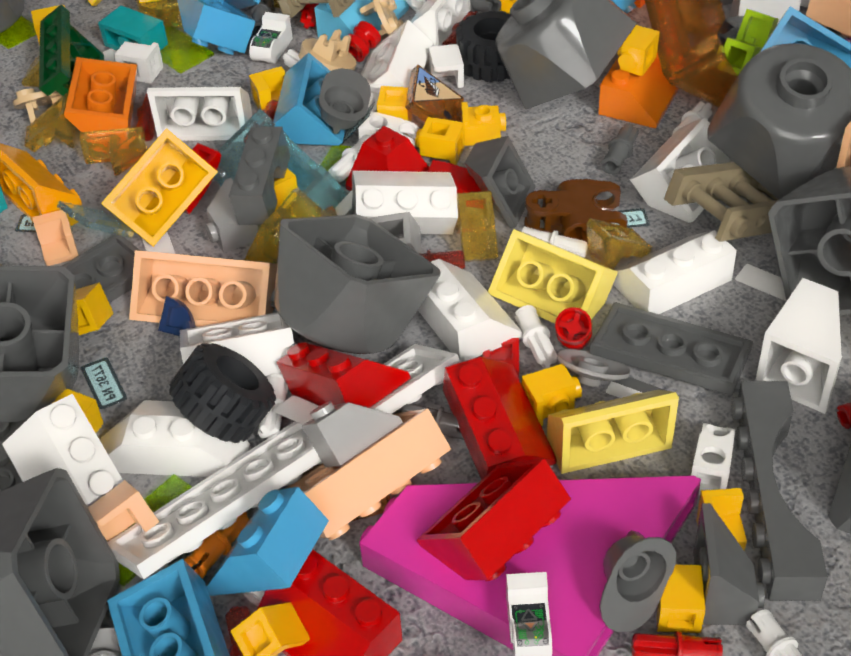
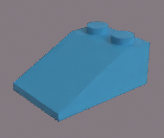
M177 0L183 29L192 37V42L208 47L209 43L218 45V50L234 55L235 51L245 54L256 22L254 19L225 0Z
M791 6L784 13L760 50L761 52L769 47L780 44H806L824 49L836 55L851 68V43Z
M299 487L268 492L260 500L258 509L240 532L232 548L208 583L209 595L216 596L290 588L329 520Z

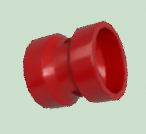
M360 21L354 27L353 34H348L351 36L348 52L357 62L364 61L369 55V50L374 49L381 41L378 30L372 24Z
M570 307L559 313L556 318L555 329L561 346L566 349L576 350L586 347L592 338V322L587 312L580 308Z

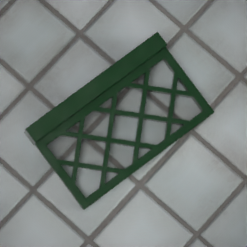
M61 4L40 21L39 89L47 96L57 91L67 99L76 57L104 60V54L70 25V12Z

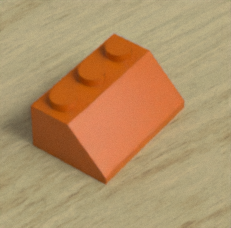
M658 42L657 58L643 76L620 70L619 56L617 57L600 84L599 115L657 128L684 81L686 74L660 42Z
M76 57L64 117L94 144L112 148H127L136 97L137 64Z

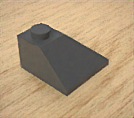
M509 136L475 143L465 161L467 171L510 228H515L526 208V197L534 191L536 186Z
M702 503L693 556L694 565H701L706 609L703 625H746L748 620H752L751 616L757 612L758 608H764L765 592L763 582H756L754 564L711 503Z

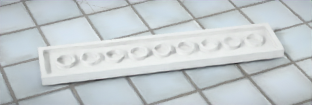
M418 344L410 346L384 363V365L408 371L411 379L370 408L393 414L404 405L418 401L422 397V393L435 385L443 383L445 367L460 363L458 355ZM294 421L153 512L159 523L147 532L138 524H135L108 541L107 543L117 561L142 579H146L167 568L171 561L183 553L192 552L199 548L203 540L217 530H223L233 525L238 516L250 508L258 507L260 500L268 492L294 484L302 477L304 472L315 465L322 464L320 457L301 427L302 424Z

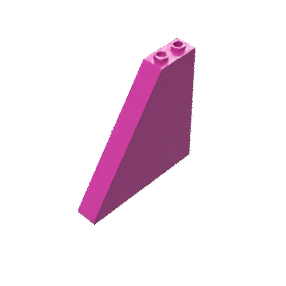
M696 476L559 480L571 497V500L560 510L561 516L549 526L542 527L533 536V544L505 563L507 566L506 570L499 577L491 581L463 579L423 549L417 542V539L478 483L407 485L397 498L393 497L389 500L383 515L375 525L368 526L363 532L359 541L362 565L512 650L513 644H511L506 601V574L547 572L552 656H598L614 632L601 619L599 607L607 582L603 567L606 552L613 543L626 537L631 530L639 532L645 538L661 537L672 543L697 504L701 479Z

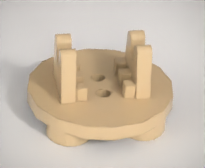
M373 0V2L359 9L361 15L364 14V16L377 12L382 22L380 25L381 30L378 31L381 40L388 37L403 24V21L401 19L398 20L394 10L397 9L395 0Z
M340 29L333 32L329 41H327L328 36L323 34L320 35L319 39H305L300 46V53L298 55L300 59L307 53H310L330 71L340 68L354 71L357 65L356 59L348 52L351 36L346 35L341 40L342 31Z
M33 88L16 92L17 99L13 101L14 108H27L32 126L38 125L35 111L39 110V106L53 104L54 107L58 106L61 118L66 119L64 117L65 106L63 102L66 98L57 91H54L49 96L42 91L35 92Z

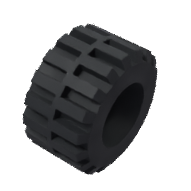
M505 11L478 12L476 15L466 17V20H462L459 23V27L456 29V44L460 49L464 64V74L466 76H472L475 80H485V82L504 81V79H510L498 54L495 42L498 32L512 16Z
M214 343L198 345L169 384V393L173 398L172 401L182 415L198 429L225 442L240 443V441H246L272 409L276 401L272 385L251 361L227 347Z

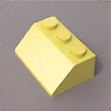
M513 229L488 293L519 308L532 305L535 307L539 317L554 324L559 313L570 307L586 311L592 320L605 304L618 271L535 236Z
M665 390L635 393L623 398L599 401L592 405L564 409L548 414L547 439L556 456L561 474L671 449L679 401L677 393Z

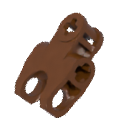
M571 179L560 183L556 191L538 190L529 193L526 197L525 207L527 209V216L525 217L524 226L553 233L555 230L558 231V235L583 240L588 245H597L621 239L626 236L628 221L625 214L619 211H611L619 206L621 194L620 186L611 181ZM602 192L613 194L606 200L595 199ZM538 199H543L542 207L538 204ZM540 219L545 223L544 228H540ZM602 224H619L616 229L610 231L601 228Z

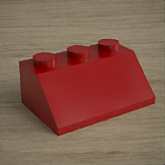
M305 342L290 347L287 350V355L276 361L291 395L318 406L331 401L333 405L349 402L370 408L411 379L408 371Z
M478 357L445 367L443 392L452 413L458 421L460 432L481 480L498 464L545 458L549 466L557 464L556 456L512 364Z
M545 458L498 464L417 539V542L423 549L463 579L491 581L499 577L506 570L507 566L505 563L533 544V536L542 527L549 526L561 516L560 510L571 500V497Z
M313 549L291 587L266 590L257 608L258 610L260 607L289 602L293 605L310 640L304 645L283 650L282 652L286 656H388L403 640L400 612Z

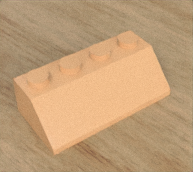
M135 250L129 320L160 323L166 296L179 299L189 308L196 327L271 314L274 310L271 306V295L276 284L277 264Z
M429 409L393 414L400 416L403 424L342 466L325 467L323 463L319 464L303 475L297 482L286 487H299L329 520L319 538L333 540L340 537L350 529L348 523L359 515L360 517H366L381 507V499L388 494L396 495L402 492L407 485L412 484L410 479L419 472L421 474L427 473L442 463L440 457L450 451L451 448Z

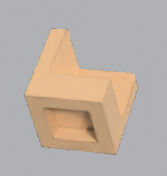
M65 209L32 217L47 266L70 261L79 256Z
M126 480L88 507L107 541L115 538L134 523L138 524L145 532L159 523L140 493Z

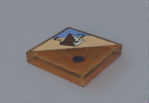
M417 64L411 70L405 109L426 122L428 117L461 122V102H464V98Z

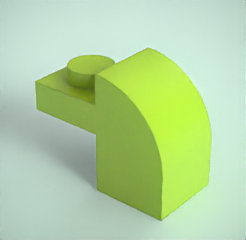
M746 9L736 39L727 38L717 68L739 75L743 67L760 52L775 29L779 19Z

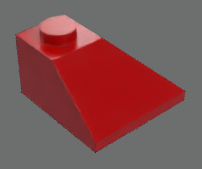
M383 126L363 142L345 187L349 191L352 190V171L428 172L429 166L407 137Z

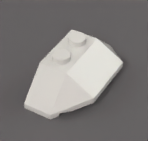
M144 400L103 435L100 440L118 473L209 477L251 450L250 443L247 440L244 442L240 441V443L225 442L198 429L182 415L173 401Z

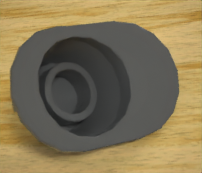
M344 68L335 69L326 74L319 95L320 114L323 121L333 127V134H337L340 129L347 130L355 127L359 120L365 117L371 96V87L367 79L356 71Z
M631 530L626 537L619 539L608 549L603 560L604 574L607 582L599 607L601 619L609 629L618 633L631 632L641 627L652 617L677 562L676 550L669 541L661 537L645 538L639 532Z

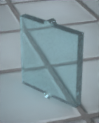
M60 200L58 202V208L87 228L132 238L134 235L132 230L104 211Z

